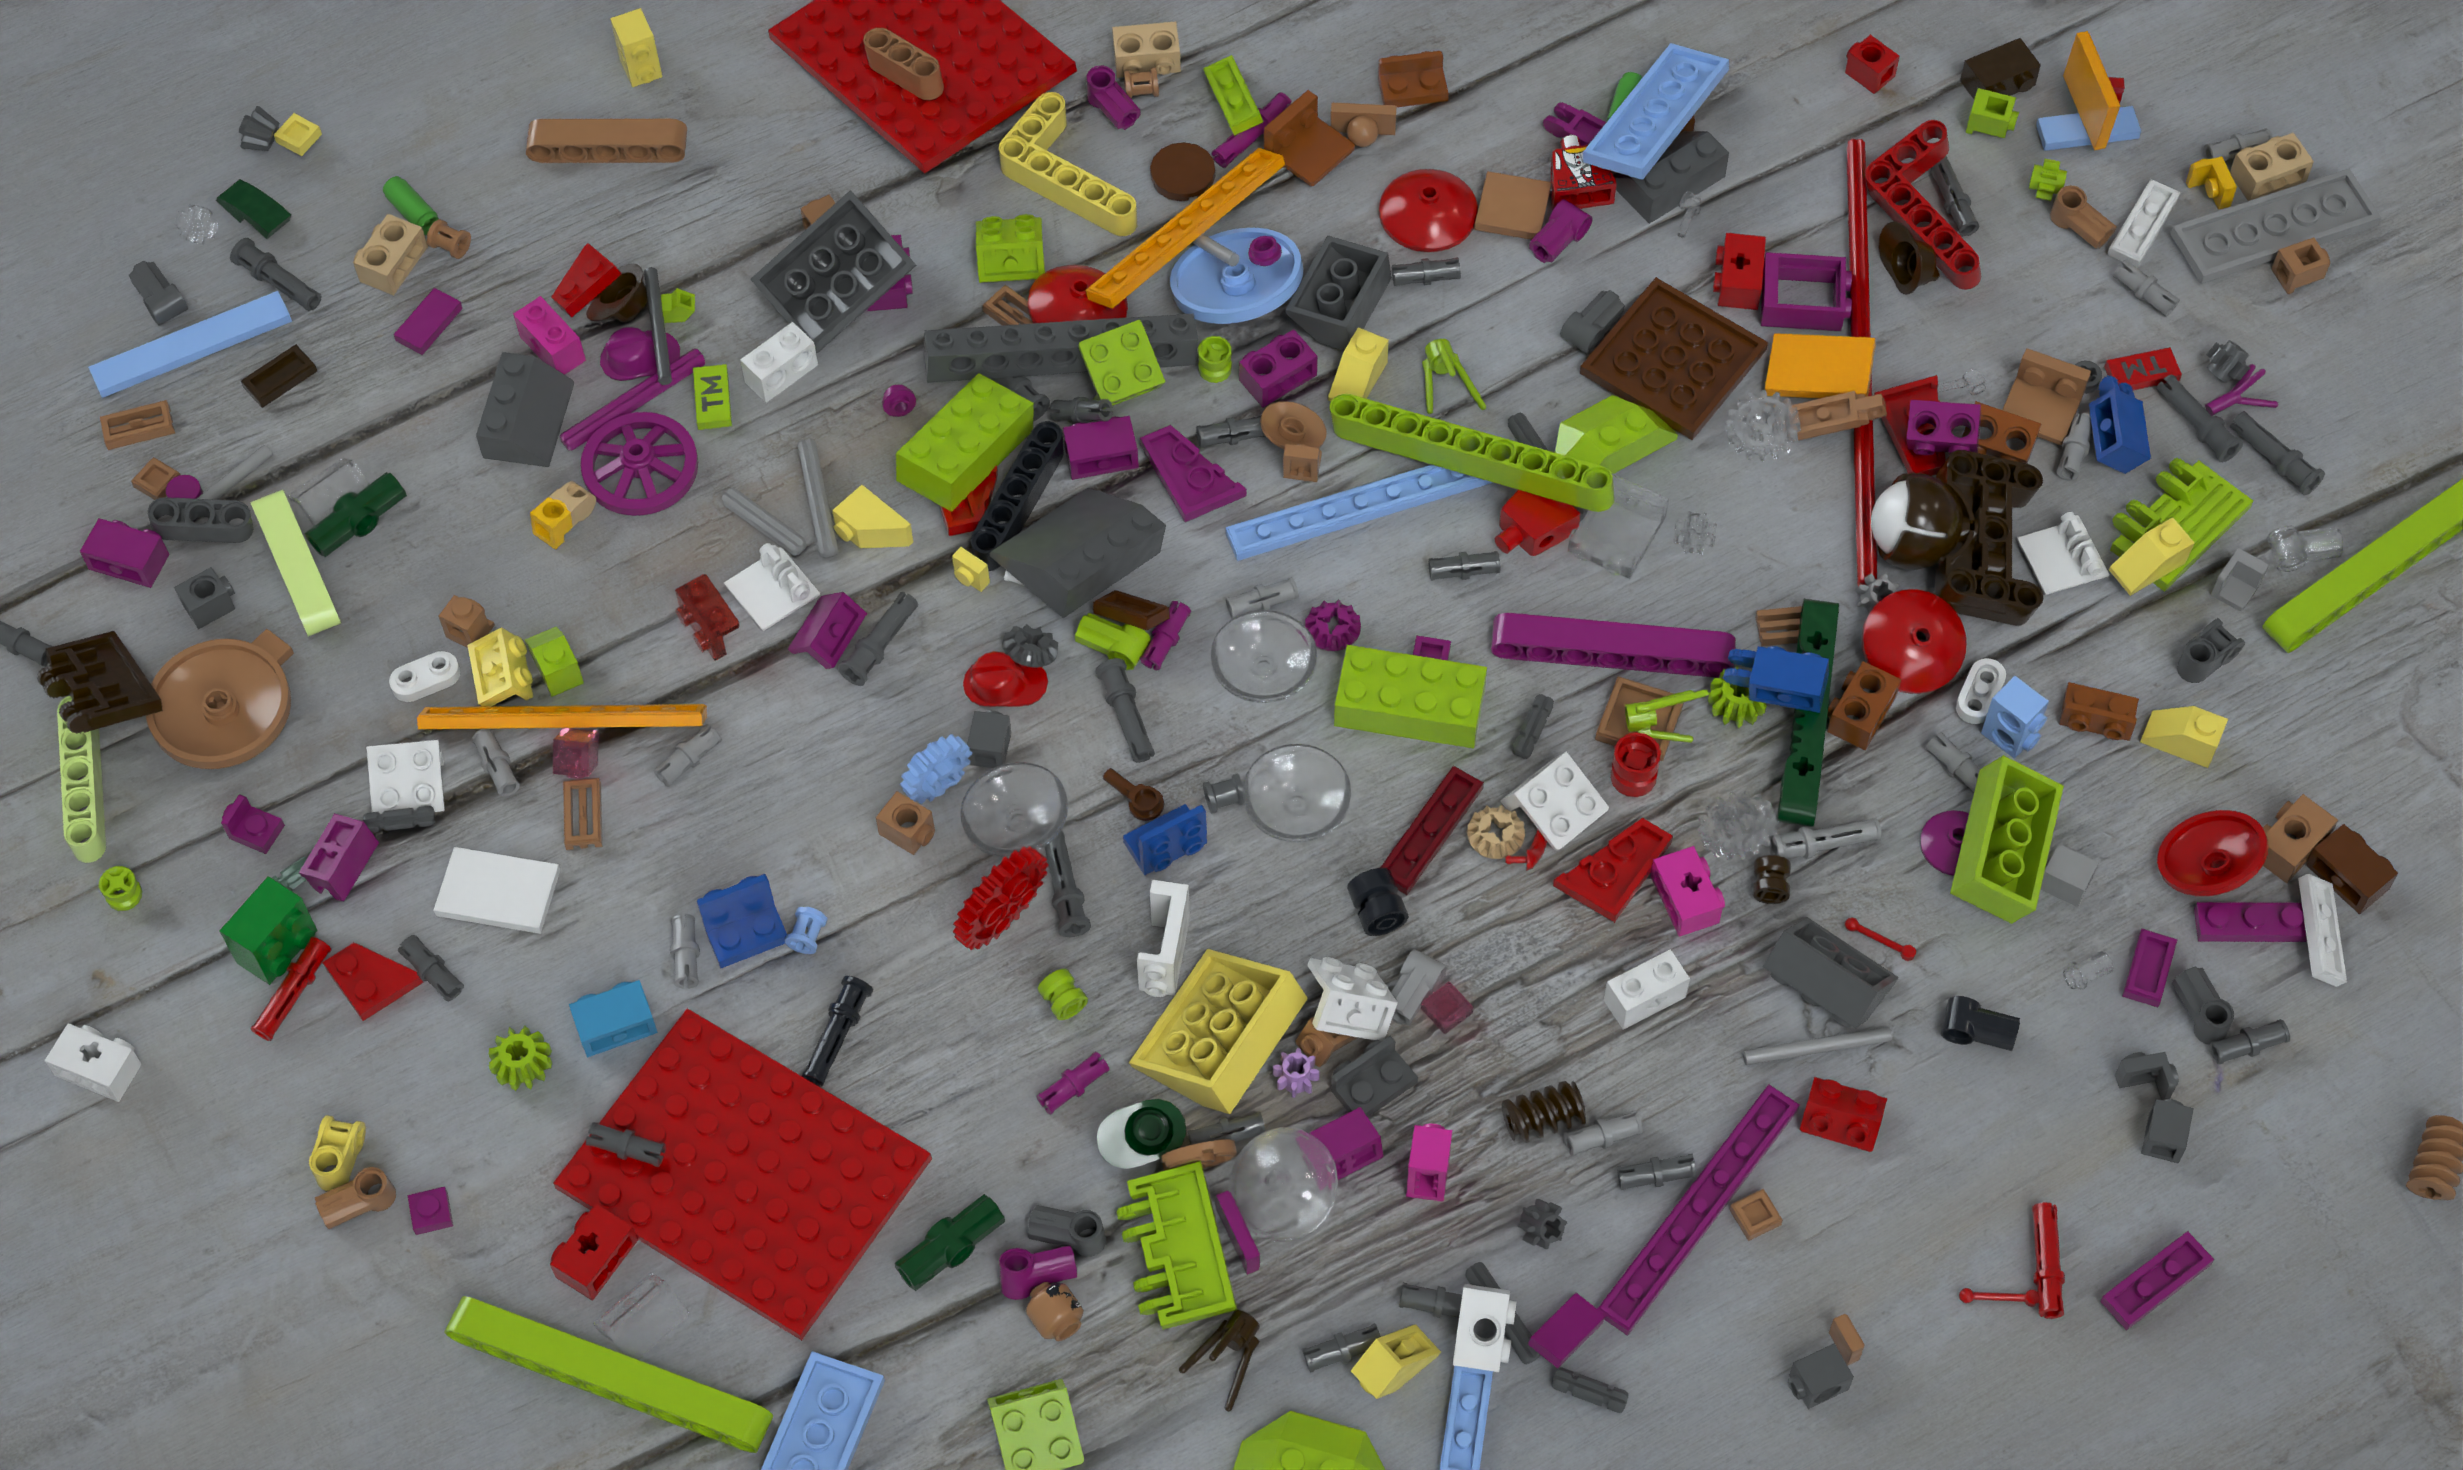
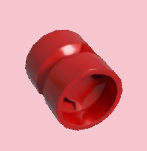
M1630 733L1620 738L1615 745L1610 778L1615 789L1621 794L1629 797H1640L1652 791L1655 786L1661 750L1659 744L1652 737L1644 733Z

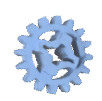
M950 734L946 739L941 736L938 741L930 742L925 750L916 753L910 763H908L909 771L901 776L904 779L900 783L903 791L911 800L918 801L920 804L926 799L931 802L935 797L945 794L946 789L957 785L965 773L962 769L970 764L971 761L968 759L972 755V752L969 750L970 747L959 736L955 737L953 734Z

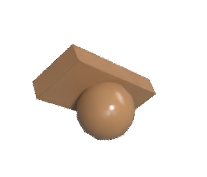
M1333 102L1331 103V127L1338 132L1347 133L1348 139L1355 146L1367 147L1376 141L1378 134L1395 135L1397 106Z

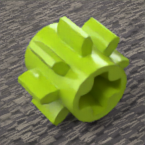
M2045 158L2043 166L2034 164L2029 189L2037 190L2036 198L2051 201L2053 194H2058L2060 189L2064 187L2067 171L2059 169L2060 161Z

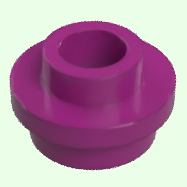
M1260 236L1251 242L1248 255L1253 264L1270 266L1280 259L1282 250L1275 238Z
M900 384L889 387L885 391L882 400L884 411L893 417L907 415L916 405V397L913 391Z

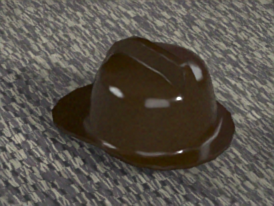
M1893 221L1884 226L1879 237L1878 248L1880 258L1898 290L1908 295L1913 293L1918 286L1938 280L1940 274L1936 267V255L1932 246L1915 240L1909 230L1900 222Z
M630 263L619 267L618 270L621 272V275L595 297L586 312L587 318L590 321H601L614 316L621 322H629L635 319L648 302L646 285L643 282L644 273L642 267L638 264Z

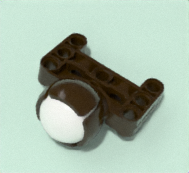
M1956 450L1950 454L1938 470L1936 478L1924 473L1915 472L1899 475L1892 485L1879 496L1873 507L1871 528L1878 544L1879 555L1889 564L1909 570L1928 568L1938 563L1940 566L1935 571L1934 594L1951 605L1957 614L2015 626L2025 624L2041 606L2044 598L2042 591L2034 583L2012 578V507H2024L2032 499L2043 484L2041 472L2030 464L1966 450Z

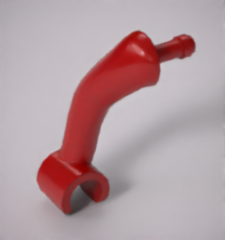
M1537 830L1531 847L1526 849V856L1507 855L1505 856V863H1526V871L1533 869L1543 856L1547 840Z

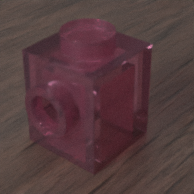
M563 728L553 739V774L566 775L569 778L589 777L598 766L599 731Z

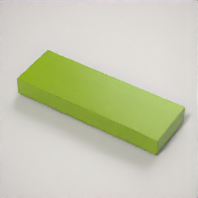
M1232 55L1203 68L1234 136L1264 122Z

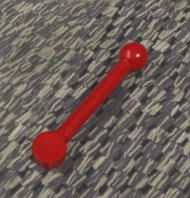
M1851 917L1845 921V927L1848 931H1858L1900 952L1902 959L1906 961L1914 959L1916 949L1912 945L1902 946L1860 925L1856 918Z
M1964 1288L1959 1292V1298L1963 1303H1970L1973 1300L2025 1302L2026 1305L2034 1307L2039 1302V1295L2036 1290H2029L2026 1294L1973 1292L1969 1288Z

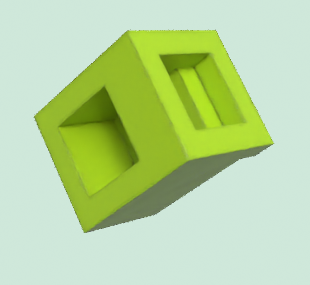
M1978 88L1970 112L1966 133L1972 134L1973 131L2005 138L2007 130L2014 131L2019 112L2013 111L2016 97Z

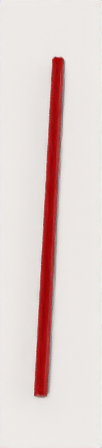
M1850 139L1847 146L1849 265L1850 271H1852L1850 298L1852 300L1851 337L1871 338L1867 187L1865 177L1866 151L1865 142L1862 139ZM1872 374L1868 397L1872 396ZM1869 420L1870 423L1854 428L1858 586H1867L1865 577L1869 574H1872L1877 580V547L1871 528V515L1875 505L1873 420Z

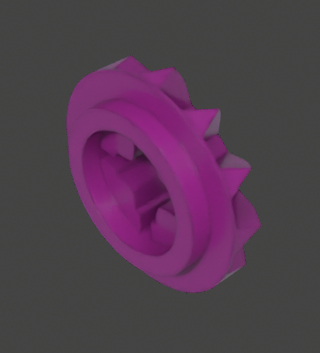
M1339 599L1335 603H1327L1324 600L1320 606L1312 607L1310 614L1305 619L1306 635L1320 649L1327 651L1346 649L1347 645L1354 644L1360 635V615L1355 613L1352 605H1343ZM1336 616L1339 625H1336L1332 634H1329L1328 623H1330L1331 618Z

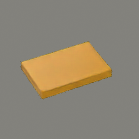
M2088 31L2079 32L2076 34L2063 77L2094 150L2105 149L2120 103Z
M1774 333L1765 384L1766 396L1825 398L1855 391L1856 394H1865L1868 397L1876 348L1875 338Z

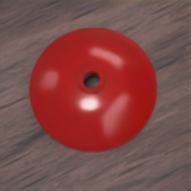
M1419 169L1397 177L1386 187L1379 204V217L1386 233L1398 244L1420 252H1438L1460 244L1473 231L1478 213L1477 200L1471 188L1459 177L1437 169Z
M1064 265L1050 269L1036 279L1029 291L1028 312L1033 323L1126 318L1128 311L1127 298L1123 299L1113 309L1088 300L1086 289L1106 273L1084 265Z
M1918 589L1897 591L1879 601L1869 612L1864 622L1861 638L1866 662L1902 679L1898 691L1908 694L1932 692L1951 681L1963 664L1967 647L1963 623L1953 607L1941 597ZM1917 631H1921L1925 634V642H1921L1917 639Z
M2232 810L2209 811L2183 821L2168 833L2159 847L2157 864L2164 881L2178 892L2192 896L2220 895L2239 888L2258 873L2268 855V839L2260 823L2247 814Z

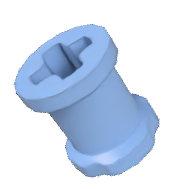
M798 907L795 912L796 923L792 933L786 936L785 944L796 952L814 954L818 947L816 943L821 927L826 926L828 918L817 909Z

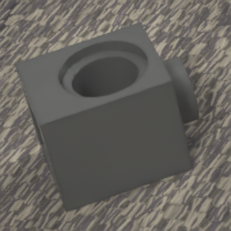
M212 567L174 587L183 607L198 630L235 610L230 596L235 594L231 584L225 576L218 578Z
M993 710L986 712L974 711L967 745L970 747L969 750L972 752V755L968 758L971 761L969 765L1004 770L1012 733L1009 715H1003Z
M2156 1099L2148 1115L2141 1154L2179 1163L2187 1147L2194 1108L2184 1106L2181 1102L2173 1099Z
M1835 1343L1793 1362L1788 1383L1793 1395L1798 1400L1803 1399L1807 1408L1810 1409L1848 1391L1854 1376Z

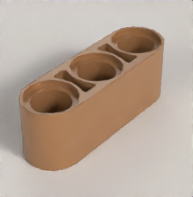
M885 28L871 29L864 35L863 41L869 66L874 71L924 100L935 99L943 93L944 85L940 66L936 58Z

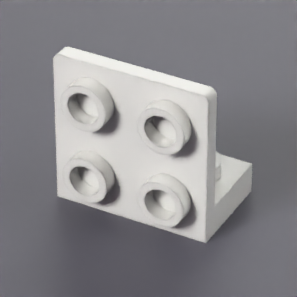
M1567 751L1551 759L1500 800L1509 811L1521 807L1555 851L1564 847L1609 810V806Z
M1324 957L1322 960L1310 958L1307 966L1324 990L1312 1022L1315 1029L1383 1041L1398 1002L1378 975L1377 970L1372 966L1358 963L1356 966L1345 965L1339 960L1330 957Z

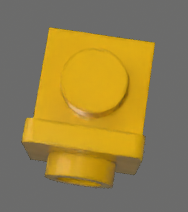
M2223 157L2201 159L2190 165L2186 179L2188 188L2205 185L2208 197L2213 198L2218 210L2231 207L2237 186Z

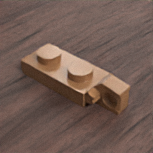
M1855 391L1794 404L1788 407L1794 441L1861 427L1870 423L1869 420L1887 416L1886 404L1882 394L1866 397L1865 394H1856Z

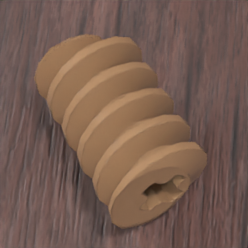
M2435 1115L2429 1117L2426 1122V1129L2422 1134V1142L2418 1146V1155H2416L2413 1161L2414 1167L2409 1173V1181L2406 1187L2420 1197L2448 1201L2455 1198L2456 1191L2453 1187H2457L2460 1184L2461 1180L2457 1174H2462L2463 1123L2450 1116Z

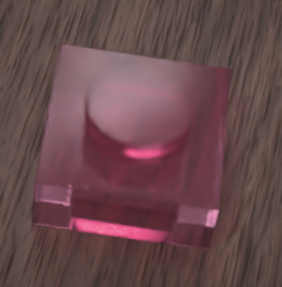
M1450 981L1421 1002V1010L1444 1034H1447L1473 1014L1474 1007Z

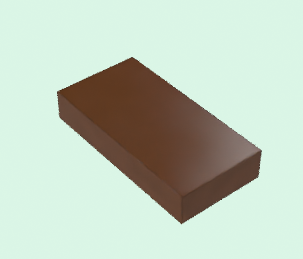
M1117 590L1093 602L1094 614L1144 630H1149L1170 619L1169 607Z

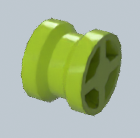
M124 866L109 868L99 879L100 891L112 909L127 911L134 908L140 902L142 888L129 868ZM123 890L124 892L117 893L116 891Z

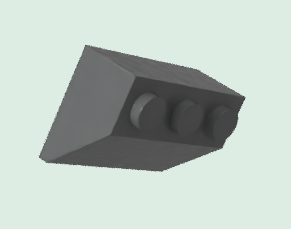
M1684 131L1677 135L1643 180L1618 172L1613 174L1617 183L1616 190L1650 224L1726 176L1729 152L1708 131Z
M1327 235L1288 304L1286 314L1320 344L1344 351L1357 328L1364 329L1392 278L1388 253Z
M502 352L476 433L483 458L549 467L574 387V381L535 356Z
M1808 917L1783 931L1763 965L1765 969L1771 972L1770 975L1775 981L1785 986L1791 985L1802 993L1801 996L1805 1001L1814 1006L1824 1007L1833 1013L1832 1017L1838 1023L1846 1027L1852 1026L1855 1029L1868 1020L1899 978Z

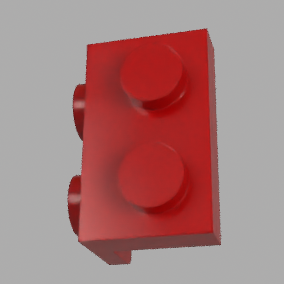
M1814 1077L1800 1131L1872 1152L1881 1126L1887 1098L1878 1096L1872 1091L1858 1090L1841 1085L1834 1080Z

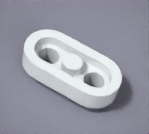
M439 651L396 668L390 676L389 684L394 696L398 700L412 702L455 684L460 677V667L454 655L449 652ZM445 664L443 668L435 669L436 666ZM409 677L412 678V679H411L410 681H408V682H402V681H403L404 679H406V678H409Z
M1985 658L1976 661L1972 665L1956 704L1957 714L1965 722L1971 724L1985 722L1992 698L2003 688L2006 679V671L2001 663ZM1987 678L1991 683L1983 682L1981 679ZM1969 706H1975L1979 711L1971 710Z

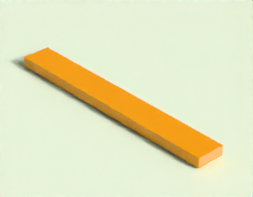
M1257 148L1086 289L1088 300L1113 309L1285 166L1283 155Z
M707 705L425 707L417 717L418 729L703 726L707 718Z

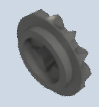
M1026 624L1023 629L1013 626L1010 632H1005L1002 647L1005 654L1009 655L1016 663L1028 667H1043L1055 661L1059 643L1053 640L1052 633H1043L1041 627L1033 629Z

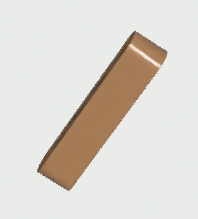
M671 118L536 119L529 124L526 155L532 161L539 163H674L683 160L685 157L687 126L684 122Z

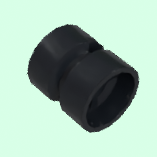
M1375 868L1367 870L1355 876L1348 883L1347 889L1354 907L1360 910L1357 914L1365 934L1369 936L1385 935L1395 931L1407 922L1409 918L1401 896L1397 895L1398 888L1389 869Z

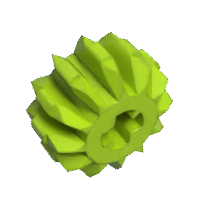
M1723 669L1720 677L1712 680L1710 685L1711 692L1708 694L1709 705L1713 706V717L1723 715L1722 721L1724 726L1731 720L1736 722L1738 728L1743 725L1744 720L1753 725L1757 721V716H1763L1766 712V703L1749 700V688L1726 682L1723 679L1725 671Z
M524 1025L519 1034H516L514 1029L509 1027L507 1038L496 1036L495 1042L497 1047L489 1048L488 1055L491 1061L488 1066L491 1073L496 1075L499 1084L503 1086L509 1083L511 1089L517 1091L521 1083H525L527 1088L532 1089L533 1079L545 1081L546 1076L543 1070L552 1068V1061L549 1057L552 1050L549 1043L544 1042V1037L539 1031L531 1034L530 1029Z

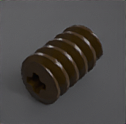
M1566 1081L1559 1082L1557 1090L1552 1085L1546 1086L1543 1095L1538 1090L1531 1091L1529 1100L1522 1094L1516 1097L1515 1104L1510 1099L1503 1100L1501 1104L1504 1121L1513 1141H1515V1135L1519 1134L1525 1143L1530 1142V1130H1534L1539 1138H1543L1545 1125L1550 1128L1553 1134L1558 1133V1121H1562L1567 1129H1571L1573 1116H1576L1581 1125L1586 1124L1584 1102L1574 1081L1571 1082V1086Z

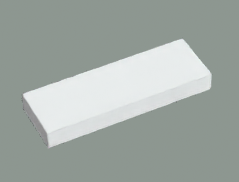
M2150 179L2111 244L2107 255L2122 262L2127 259L2129 263L2138 268L2176 205L2181 192Z
M2306 874L2299 877L2298 881L2312 977L2337 987L2347 983L2333 884L2311 874Z

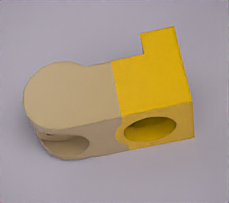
M574 481L566 483L530 512L533 534L556 550L565 542L564 535L579 521L585 520L592 513L596 505V497Z

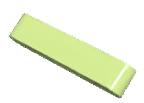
M280 490L250 502L308 637L341 624L284 491Z
M67 696L61 700L57 709L64 837L79 861L91 863L101 858L106 850L99 729L85 733L81 732V734L72 733L68 729L67 722L59 714L61 705L72 701L71 696ZM88 806L85 810L78 812L80 809ZM90 837L86 842L80 843L85 838Z

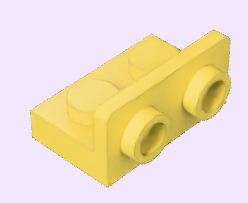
M501 627L467 645L479 705L494 706L515 694L526 701L533 698L531 688L533 680L525 657L527 649L519 636H515Z

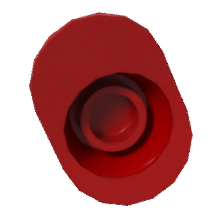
M996 651L985 653L979 657L968 669L963 681L965 694L970 701L979 706L1021 707L1031 705L1042 698L1048 686L1047 674L1042 667L1021 665L1016 663L1009 655Z

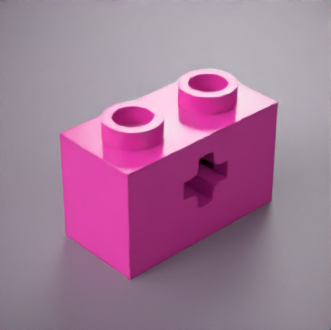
M541 296L513 313L520 338L546 364L565 375L586 361L580 337Z
M1694 846L1653 859L1650 876L1679 937L1720 923L1722 909L1725 908L1723 894L1718 887H1713L1709 879L1710 869L1704 857L1699 858Z
M1433 1123L1424 1124L1423 1126L1414 1125L1406 1197L1444 1202L1453 1130H1447L1443 1126Z

